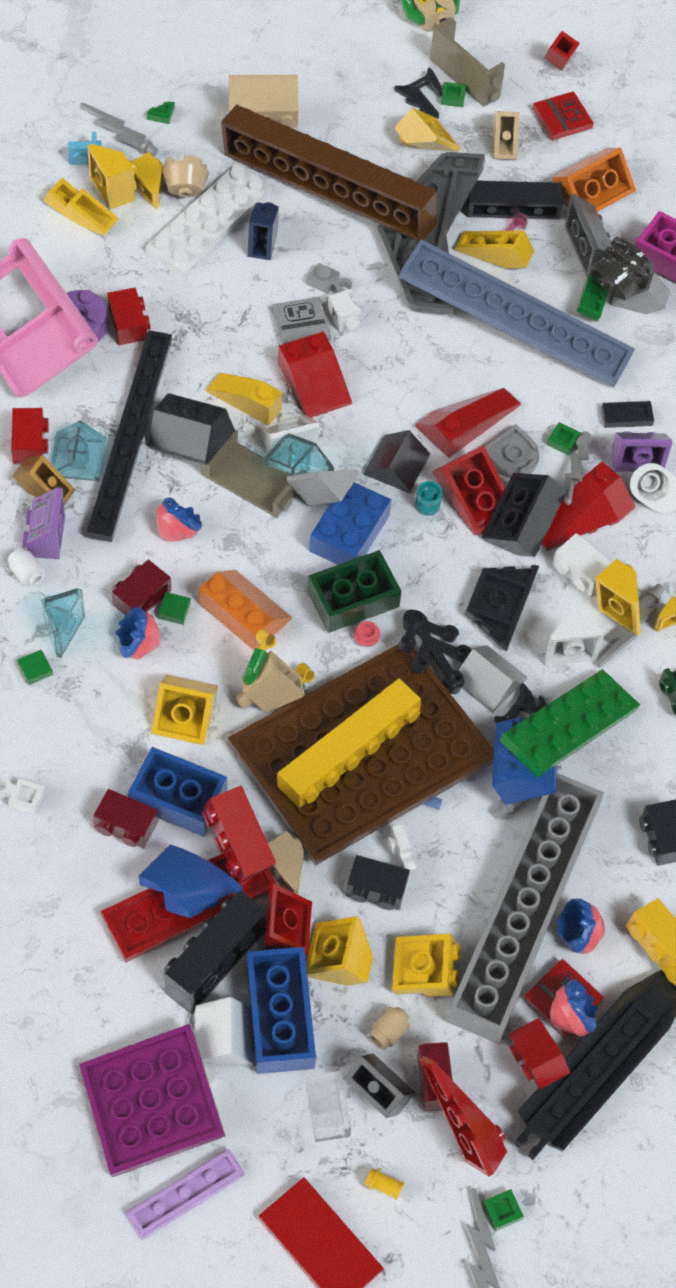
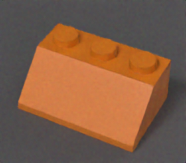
M621 147L605 148L552 177L554 183H562L563 203L567 207H569L571 195L576 194L594 205L598 212L636 191Z
M236 569L219 571L199 587V604L252 650L260 646L256 640V634L259 630L264 629L268 632V635L270 633L275 635L292 619L286 611Z

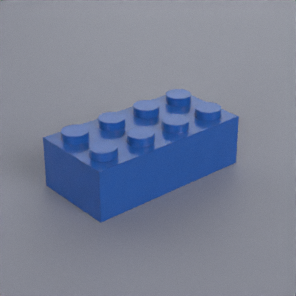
M304 947L247 952L246 967L257 1074L315 1069L316 1051Z

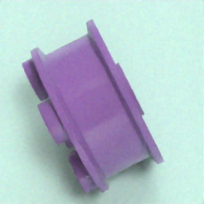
M91 290L67 292L66 294L96 334L99 342L108 330L107 310L103 299Z

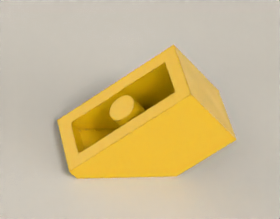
M147 152L133 160L136 168L134 179L137 184V191L157 209L160 206L163 186L162 170L164 167L159 159L154 158Z

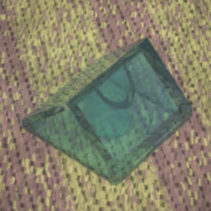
M79 420L56 432L51 464L64 478L100 482L107 439L104 435Z
M286 433L263 460L264 464L289 474L334 471V466L316 443L290 433Z
M79 588L41 599L45 627L55 654L59 658H62L85 618L83 592Z

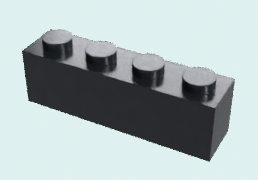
M477 180L467 198V217L560 220L563 209L562 183Z

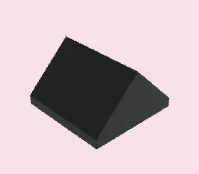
M410 430L387 434L383 437L364 475L410 494L430 457V452Z

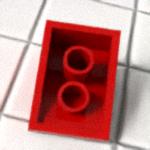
M324 331L278 346V365L304 415L312 418L352 404L334 349Z
M482 445L432 471L437 483L442 488L443 495L475 536L485 531L505 490V486L485 446Z

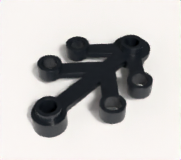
M407 610L402 617L403 627L406 632L398 644L399 649L405 653H411L416 646L414 637L418 634L422 643L417 656H415L411 664L412 669L417 673H424L429 666L428 656L430 653L444 675L441 681L450 694H458L465 683L464 676L460 671L452 669L443 653L455 657L457 661L464 663L472 650L467 645L462 644L455 647L430 635V633L442 637L444 641L452 643L459 635V631L455 626L446 625L441 627L428 621L421 611Z

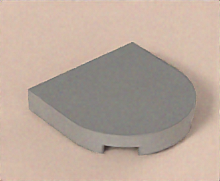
M517 424L485 445L497 472L502 476L511 478L513 473L531 474L538 465L539 452L537 444Z

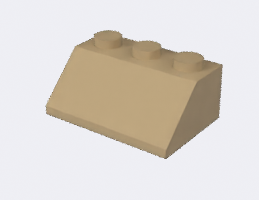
M298 74L229 75V112L237 104L291 128L298 127Z

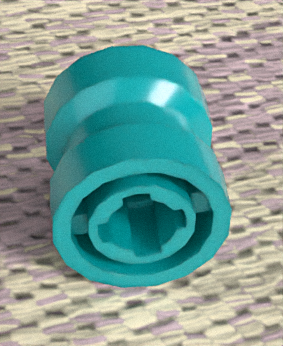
M425 481L418 486L415 507L420 514L432 516L439 511L442 498L441 486L433 481Z

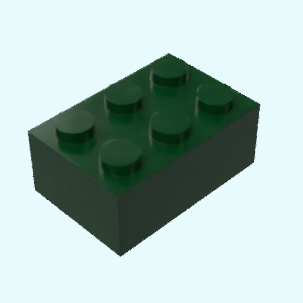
M380 550L308 575L307 592L328 633L400 607L402 591Z

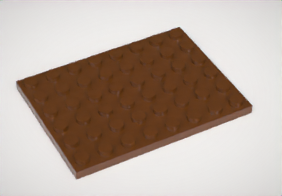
M397 644L227 738L229 746L294 837L296 836L301 841L304 851L315 866L493 764V747L432 669L428 666L424 673H417L412 669L411 664L418 654L415 648L411 653H405L399 649ZM397 679L402 680L421 698L420 715L413 723H407L401 727L399 733L394 738H388L382 742L374 754H367L360 760L355 769L352 771L347 770L343 773L336 784L324 788L318 797L309 804L305 803L299 808L277 787V773Z

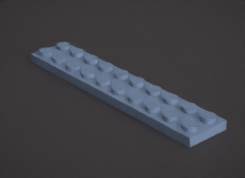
M423 240L419 241L399 274L400 279L613 388L635 348Z

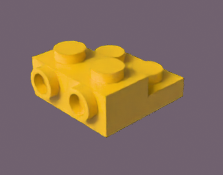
M450 933L395 937L392 991L396 995L423 993L426 997L454 996V988L460 985V975L458 970H455V961L461 959L460 944L456 943Z

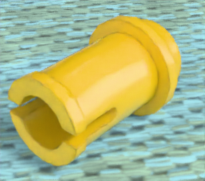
M379 1167L377 1170L371 1168L364 1183L369 1186L368 1190L371 1191L373 1188L397 1200L405 1182L380 1172L381 1168Z

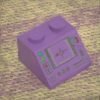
M616 432L612 445L614 471L634 472L640 466L647 463H655L665 468L672 447V439L666 433Z
M55 488L34 499L32 510H27L26 525H29L28 532L24 531L23 547H27V550L35 558L60 560L66 517L62 488Z

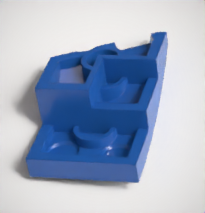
M171 844L138 876L141 886L163 892L166 911L188 918L202 913L207 908L219 905L221 898L232 893L236 895L240 890L243 892L242 886L223 870L202 857Z

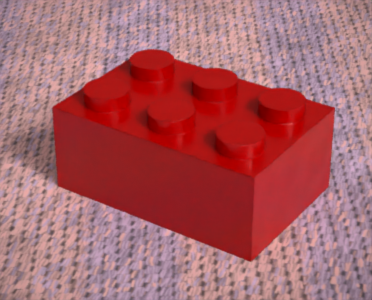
M242 785L209 799L204 806L205 811L202 812L208 828L213 827L217 836L214 838L217 850L220 854L223 852L228 861L225 867L229 876L233 879L235 878L238 883H241L272 868L276 864V860Z

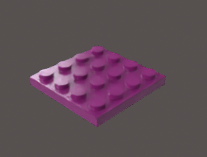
M190 1024L79 1064L109 1173L112 1177L122 1175L226 1136L193 1028Z

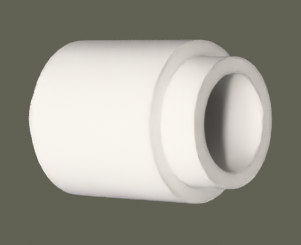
M18 548L9 555V567L24 586H36L43 580L45 569L29 550Z

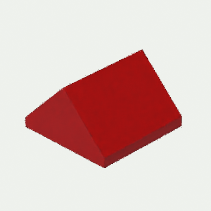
M275 883L269 884L264 950L304 947L305 955L309 953L312 901Z

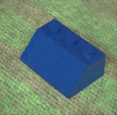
M524 717L498 722L495 727L492 786L505 805L556 793L557 765L537 778L500 741L503 733L525 720L526 718Z

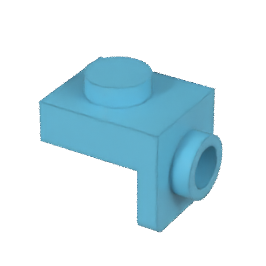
M92 132V141L68 142L69 165L89 164L87 145L102 146L101 140H97L96 132Z

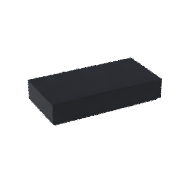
M651 401L602 403L601 410L604 428L653 426L654 424Z

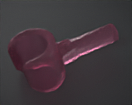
M520 212L516 213L512 223L505 231H513L516 227L525 229L529 216Z

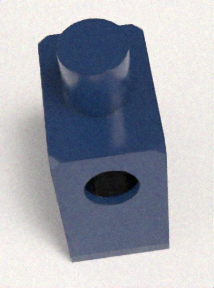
M271 202L255 203L249 221L247 257L271 260L278 231L279 207ZM262 233H266V240L262 241L259 239L258 236Z

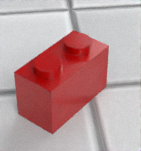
M136 287L107 292L108 309L118 344L124 345L145 341L147 330L151 329L149 316L143 314V311H145L143 296L138 297Z
M12 408L11 453L13 464H21L27 457L44 456V454L49 453L48 439H44V433H49V418H44L43 408Z
M540 1018L509 1033L513 1043L509 1049L517 1063L523 1062L520 1067L528 1081L533 1079L539 1089L570 1073L562 1052Z

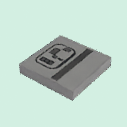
M320 297L273 304L272 310L282 344L322 331L325 332L328 340H330L331 334Z

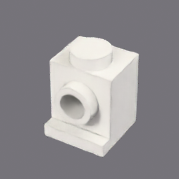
M351 289L328 297V313L339 332L352 330L360 323L358 319L360 309L358 304L352 301L353 292Z

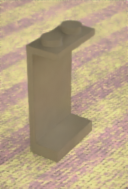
M449 17L433 28L430 60L456 83L465 84L466 92L485 107L489 103L497 101L501 96L505 64L501 62L490 70L482 65L454 40L456 21Z
M237 430L234 431L207 465L201 463L202 476L275 518L282 511L286 512L289 509L293 497L298 494L287 482V476H293L294 474L239 444ZM301 467L295 475L305 474V469Z

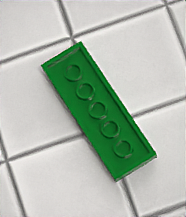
M601 669L503 733L500 741L539 778L636 712L640 704L608 673Z

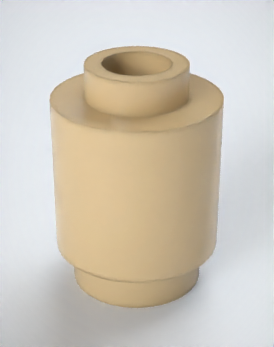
M389 1006L372 1024L368 1037L382 1050H385L388 1046L392 1047L410 1027L408 1022L410 1019L409 1015L398 1006L396 1008Z

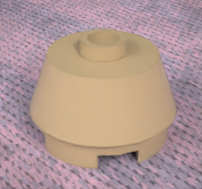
M184 155V160L174 161L172 157L166 159L162 174L167 189L171 194L180 197H191L202 193L209 171L207 170V164H202L201 158Z

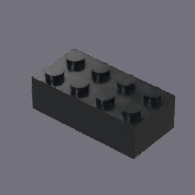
M241 890L234 897L231 895L224 901L220 913L216 917L211 916L204 923L203 931L198 937H191L183 948L184 952L178 958H172L164 968L165 994L191 1015L195 1011V1006L202 1004L265 934L267 911Z

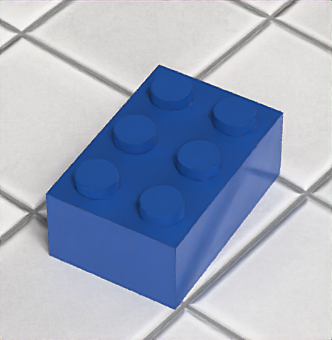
M354 482L341 502L330 503L310 535L309 552L337 565L366 555L390 516L392 499Z
M151 747L128 791V797L157 809L159 819L205 837L209 828L202 815V812L205 811L204 806L210 798L227 791V777Z

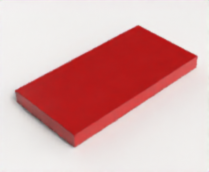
M305 1177L299 1180L258 1216L262 1224L317 1288H365L384 1271L383 1266Z

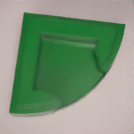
M163 102V105L155 108L152 107L147 113V120L169 124L175 110V102Z

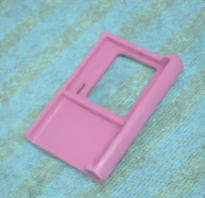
M20 238L11 243L8 248L9 255L0 261V280L15 269H20L46 306V310L10 336H6L0 327V372L15 395L25 397L94 349L98 343V338L30 241L26 238Z

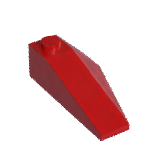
M501 388L434 410L417 422L415 427L450 458L517 409L521 403L505 388Z
M603 461L582 478V482H578L574 486L571 504L567 505L563 498L541 546L550 551L565 544L576 533L579 536L586 533L592 534L597 532L598 528L608 524L610 526L617 524L634 510L635 504L621 476Z
M425 1056L419 1058L465 1162L490 1177L495 1173L507 1153L503 1143L505 1141L503 1131L498 1125H494L434 1061Z

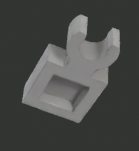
M318 263L307 278V285L329 294L331 290L335 291V293L345 291L342 287L351 289L352 281L348 278H339V271Z

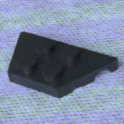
M531 565L527 569H516L515 566H508L502 569L495 567L483 568L466 609L465 615L504 651H507L538 573V565Z

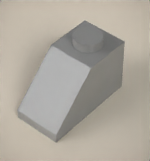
M653 272L617 284L610 303L623 309L649 314L665 309L670 289Z

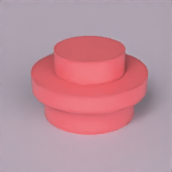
M364 621L355 628L354 638L361 646L370 647L379 641L380 630L375 623Z

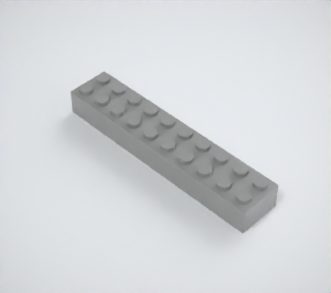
M557 773L556 793L544 795L540 800L449 1008L446 1022L500 1044L605 792Z

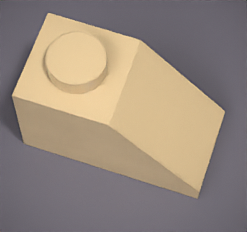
M494 110V159H517L520 112Z
M285 831L268 843L276 860V864L269 871L281 887L298 894L304 848L296 836L292 837L288 831Z

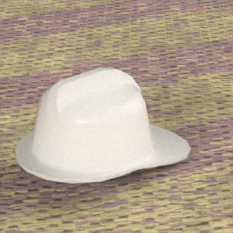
M647 463L636 469L630 479L632 494L658 513L668 514L676 511V476L655 463Z

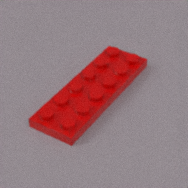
M224 853L207 860L228 874L225 867L228 861ZM268 870L239 884L247 896L252 900H256L269 894V884L277 883ZM150 888L100 912L123 959L127 963L203 926L211 916L216 917L222 910L221 906L224 901L231 895L234 897L235 894L232 893L221 898L219 905L207 908L202 913L191 918L166 911L163 892Z

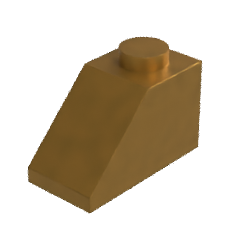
M43 455L25 458L12 475L28 494L36 498L55 488H62L65 505L75 491L73 486Z

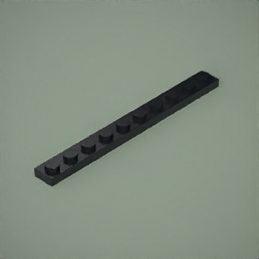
M148 330L88 525V538L108 542L113 541L171 347L172 334Z

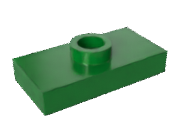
M589 274L585 280L576 311L597 322L602 315L610 285Z

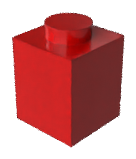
M561 31L548 49L544 59L562 71L580 43L564 31Z

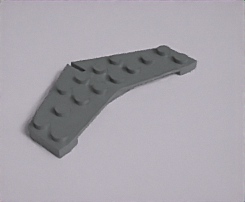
M445 152L416 180V182L437 191V225L425 238V242L449 253L447 233L484 170L485 154ZM381 224L377 225L378 232L410 308L418 312L454 315L455 306L399 278L401 269L419 241Z

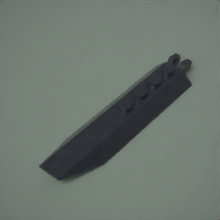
M662 969L626 989L597 1021L596 1029L586 1034L564 1058L570 1073L541 1089L538 1088L517 1111L527 1128L520 1134L514 1144L518 1148L523 1146L532 1132L541 1139L529 1151L528 1157L534 1160L546 1145L564 1151L671 1028L676 1017V986L667 979Z

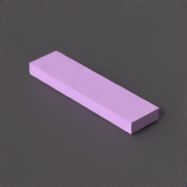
M227 1149L126 1212V1216L142 1241L243 1178L245 1173L230 1149Z

